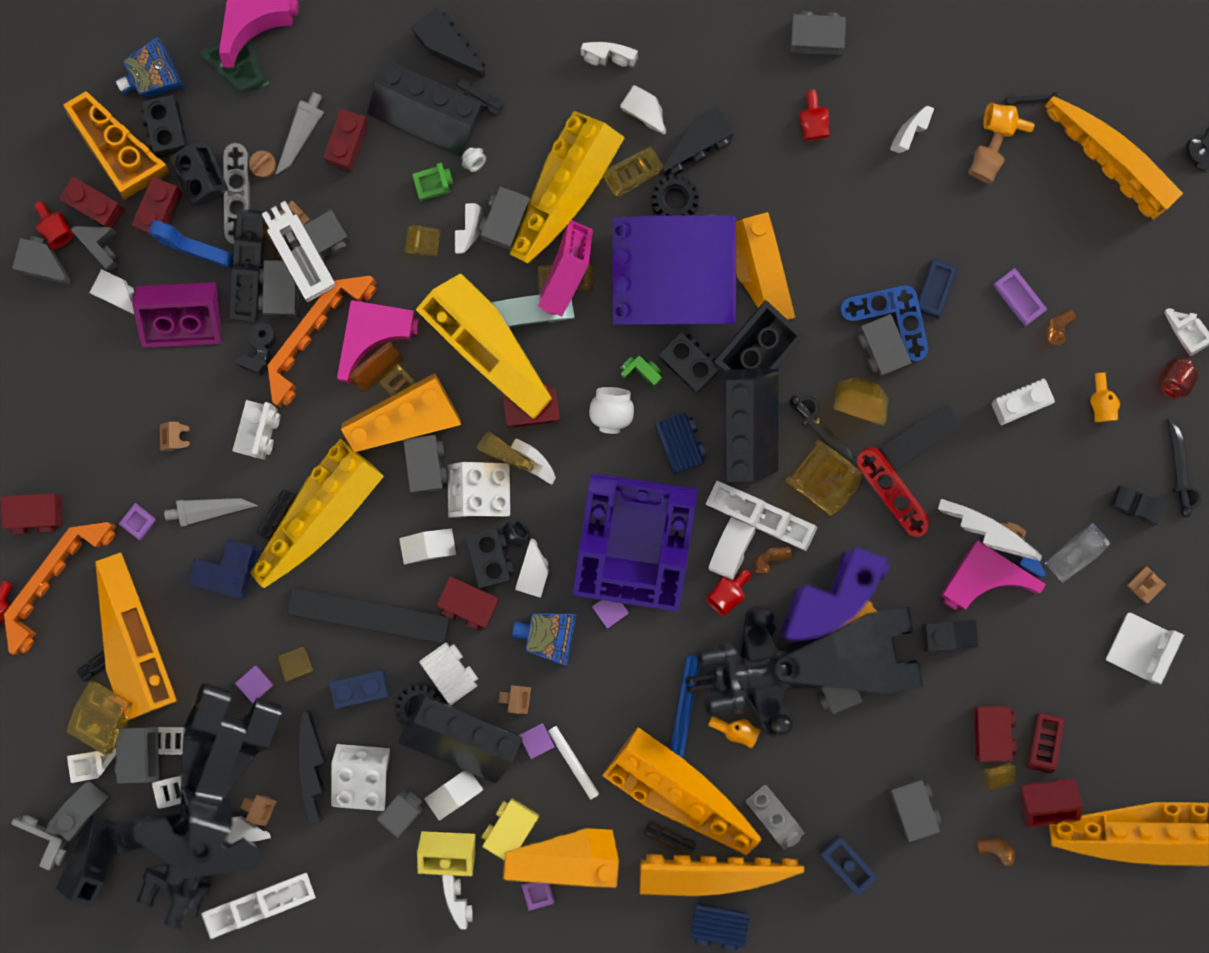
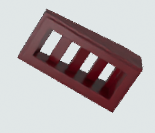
M1037 713L1026 768L1053 774L1056 771L1065 718ZM1042 723L1056 726V731L1041 728ZM1040 734L1054 737V741L1041 739ZM1038 745L1052 748L1051 752L1039 750ZM1036 756L1049 759V762L1036 760Z

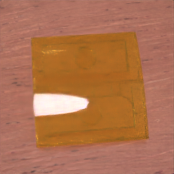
M90 681L75 706L67 733L104 755L111 754L114 750L119 729L127 726L132 703L96 681Z

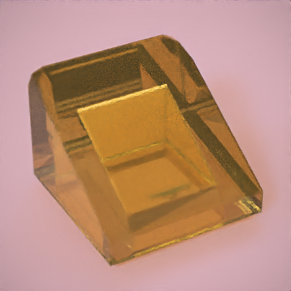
M419 225L410 226L407 233L405 252L437 256L440 230Z
M304 647L278 656L285 681H290L313 672Z
M1004 764L987 769L984 772L990 790L1015 783V766L1012 764Z

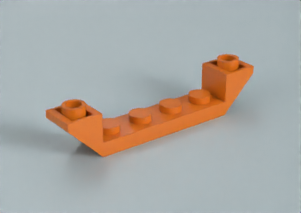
M363 276L335 280L336 287L320 296L268 364L272 402L281 408L283 405H289L296 395L294 390L297 387L280 374L283 371L287 372L295 362L293 357L299 350L303 351L311 342L310 335L315 329L320 330L328 319L326 315L330 309H336L344 298L342 296L343 292H346L356 301L363 302L364 299L368 301L376 291L374 286L377 283L374 278Z
M104 522L71 527L66 531L4 613L8 650L12 655L25 654L33 646L34 640L32 639L37 633L20 620L21 618L24 620L30 615L34 608L32 604L37 597L41 598L50 587L48 583L54 575L58 576L66 566L64 562L70 554L74 555L82 545L80 540L84 538L94 547L101 548L103 545L107 546L115 537L114 530L117 528L116 525Z

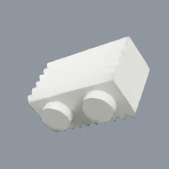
M1042 378L1025 387L997 397L992 401L991 405L1000 425H1004L1053 404L1055 400L1047 381Z
M444 643L419 662L448 704L452 705L478 687L475 683L478 677L470 666L465 668L462 665L460 659L463 656L454 644L449 646L448 643Z

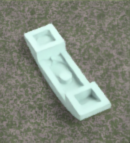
M540 295L492 302L501 313L508 327L575 319L572 299L562 317L556 314H548L538 307Z

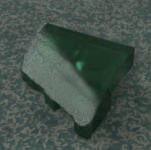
M252 39L239 51L234 68L223 67L219 54L220 43L200 51L201 57L207 60L241 92L269 85Z

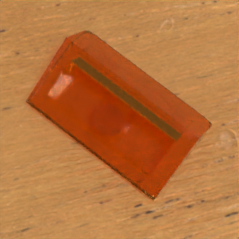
M387 342L351 372L350 378L365 393L400 365L404 358L391 342Z

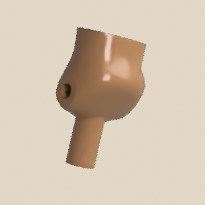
M995 132L988 147L979 146L976 149L973 163L968 170L970 175L986 183H993L997 172L1005 160L998 153L1004 135Z

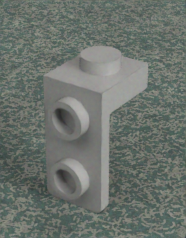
M767 785L762 786L746 799V803L783 850L796 845L801 836L805 834Z
M23 815L22 818H14L11 823L12 825L50 841L39 866L47 870L54 869L57 865L60 866L67 853L64 850L67 840L50 826L45 828L38 825V820L33 817Z

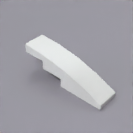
M716 481L706 502L707 506L754 526L755 529L804 551H807L818 528L816 525L799 519L784 510L767 504L761 499L719 481Z
M943 499L940 500L938 509L943 514L961 518L960 526L966 531L984 535L983 543L987 547L1037 561L1041 560L1042 556L1036 550L995 520L968 507Z
M303 873L205 911L201 915L208 935L212 939L316 897L307 873Z

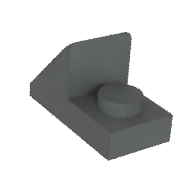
M74 226L71 229L105 269L112 273L119 267L114 261L117 257L116 254L105 245L117 234L113 228Z

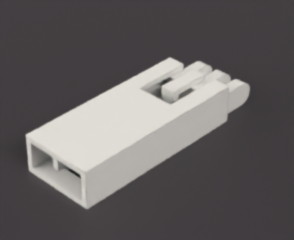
M283 201L280 204L285 213L281 215L277 207L274 206L271 210L276 218L271 220L267 211L262 213V216L270 228L267 232L302 295L309 302L335 288L336 284L297 215L293 216L286 201ZM293 230L301 246L295 247L294 250L290 251L282 235L285 234L291 244L296 241L291 232Z

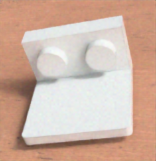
M246 400L233 452L265 460L266 454L270 455L273 448L272 431L278 428L280 422L278 408L271 403L265 402L260 404Z
M459 462L447 465L448 518L510 516V473L508 463Z
M1127 613L1106 656V661L1153 684H1161L1184 635L1175 630L1167 631L1137 615Z
M337 744L332 760L331 805L341 808L384 811L386 805V772L390 759V748Z

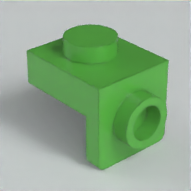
M442 162L437 163L435 168L412 174L420 201L450 193L449 184H453L449 168L444 169Z
M640 356L635 360L630 357L621 366L623 372L620 374V377L623 380L634 370L653 388L662 380V377L659 375L662 371L652 361L647 363Z

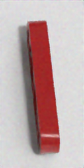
M875 447L864 448L857 458L859 469L906 532L913 537L923 536L930 525V519L883 454ZM866 454L868 457L874 456L876 458L873 463L877 469L880 466L883 467L875 475L872 474L875 467L871 463L866 464L864 462ZM881 475H888L892 478L893 485L888 488L882 487L878 482V478ZM898 496H903L908 500L909 506L905 509H900L895 505L894 499ZM912 508H914L915 510L912 513L913 518L916 521H923L921 526L922 529H920L918 526L912 527L913 518L910 516V514L906 518L904 517V515L908 514L912 510Z

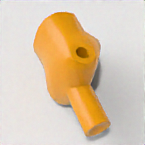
M991 102L986 108L983 123L984 129L992 130L994 133L997 132L1006 137L1013 136L1016 129L1029 133L1034 129L1033 122L1018 118L1017 109L1014 106H1002Z
M1096 373V392L1090 399V404L1094 410V423L1118 420L1120 401L1112 391L1107 390L1106 373Z
M712 716L708 726L725 733L729 741L744 744L750 749L756 743L760 733V729L753 726L746 719L728 723Z

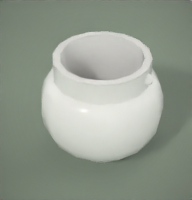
M615 387L598 388L596 390V397L592 399L590 404V419L596 426H599L601 432L620 433L621 429L626 428L633 420L634 406L630 400V392Z

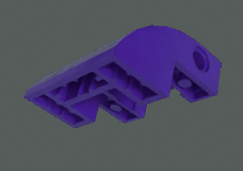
M736 216L612 217L613 325L736 324Z
M591 473L573 596L679 612L696 507L697 489Z
M856 547L852 548L851 552L845 551L829 594L804 585L802 588H796L778 638L782 640H798L818 637L837 630L852 620L864 608L872 596L878 581L885 579L890 565L886 563L887 557H880ZM857 574L861 577V585L857 582Z

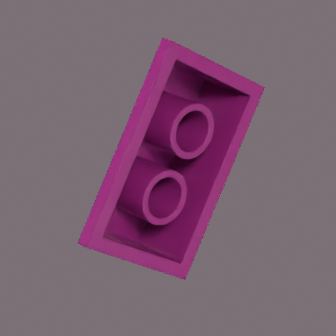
M216 282L136 286L132 306L142 348L221 344L220 302Z

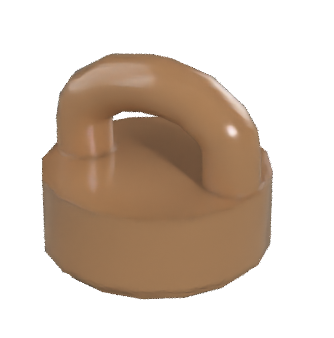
M258 151L251 156L249 167L258 178H268L276 170V161L270 153Z

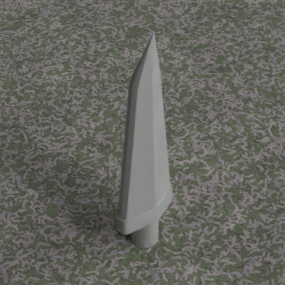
M312 92L308 103L299 101L276 174L291 166L317 122L322 117L324 112L317 108L322 98L321 95Z
M242 498L176 500L177 509L164 510L166 521L179 519L180 526L182 527L258 505Z

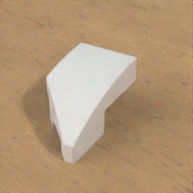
M535 539L530 540L515 590L541 598L549 573V563L538 549Z

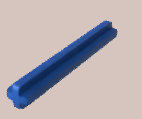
M687 656L670 745V750L681 758L684 756L695 692L689 694L686 687L696 685V683L685 684V678L699 674L700 667L695 656Z

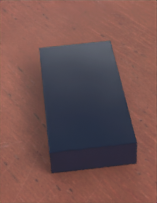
M932 259L918 298L921 312L937 318L941 317L958 267Z

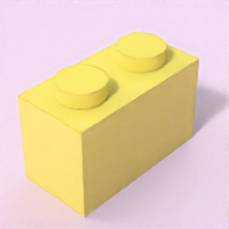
M513 798L509 803L505 801L502 803L496 813L500 817L495 826L489 824L481 837L486 840L482 847L505 860L506 851L519 848L539 817V814Z
M422 831L417 851L418 874L472 876L476 856L475 834Z

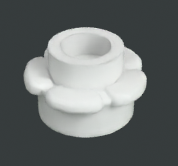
M469 148L462 156V166L471 172L479 170L486 161L483 150L481 148Z

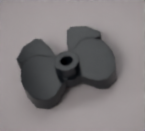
M1209 127L1206 129L1203 138L1199 140L1191 139L1186 145L1188 156L1193 162H1196L1195 167L1202 170L1209 169Z

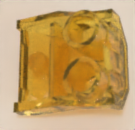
M853 377L838 383L832 408L884 426L887 419L886 410L889 399L880 385Z
M818 439L815 442V448L791 477L788 476L785 481L831 516L841 510L857 490L863 473Z

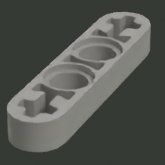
M238 143L228 145L223 155L224 180L229 189L224 192V234L227 241L233 246L235 238L231 233L235 232L236 224L230 222V219L237 220V215L230 212V205L234 201H241L244 204V209L250 210L249 154L245 147ZM235 150H238L243 155V157L238 158L239 168H244L243 171L235 169V162L230 157V155H234ZM235 175H240L244 179L242 187L238 189L230 186V179Z

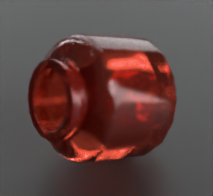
M1186 358L1172 359L1167 362L1160 375L1159 384L1161 390L1165 395L1174 399L1186 397L1193 390L1199 378V373L1192 361Z

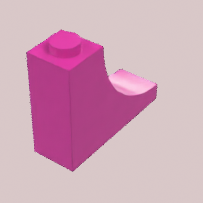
M227 0L219 50L223 67L234 68L239 51L258 33L274 27L292 26L293 15H298V0Z
M572 220L564 229L558 253L540 293L538 307L542 308L546 313L556 314L561 317L564 315L589 265L593 229Z
M351 300L337 379L340 382L351 383L352 376L359 362L377 346L395 340H412L413 334H417L420 319L416 318V313L413 310Z
M974 541L940 593V596L945 599L943 603L946 606L957 611L958 608L961 610L967 609L976 597L994 587L1016 586L1029 590L1034 594H1040L1046 584L981 542Z

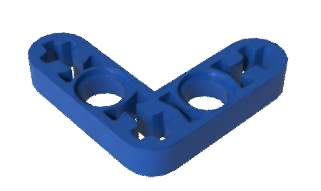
M152 220L148 234L160 244L211 263L231 268L234 254L184 237L174 227Z
M902 285L847 298L842 303L841 313L845 319L850 321L896 312L901 338L910 360L920 361L927 356L928 344L917 294L912 287ZM901 290H906L908 294L912 293L913 298L909 299L910 308L916 306V312L907 311L900 315L899 309H905L903 301L897 300V296L901 295ZM877 295L883 296L887 301L886 307L881 311L874 310L871 306L872 299ZM867 298V307L870 314H864L865 309L858 310L857 316H852L849 312L846 313L845 308L849 307V302L854 301L855 305L863 304L861 299ZM911 315L915 316L918 319V327L913 331L906 330L903 327L904 318ZM921 332L922 337L916 338L918 345H923L924 350L920 351V356H915L914 353H909L908 348L912 347V340L910 338L906 341L905 335H915Z

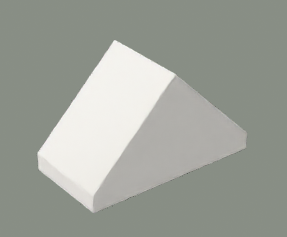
M452 528L421 532L399 538L404 565L457 555Z
M464 770L424 799L440 821L484 789L472 773Z

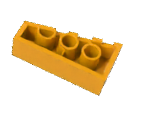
M87 91L63 104L67 115L123 200L146 188L152 177L161 179L169 174L166 164L150 152L142 142L137 140L124 125H121Z
M436 373L343 422L341 431L352 450L358 452L461 425V418Z

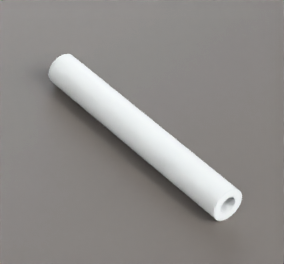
M557 726L547 731L590 800L599 795V792Z

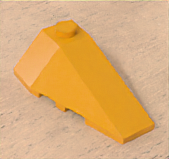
M766 212L737 221V279L749 293L757 308L767 300L787 320L795 319L769 213Z
M584 828L564 836L560 835L547 841L533 843L505 852L504 880L617 887L618 855L613 830Z

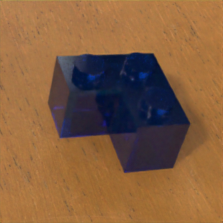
M227 539L221 564L218 565L194 559L187 585L245 599L258 547Z

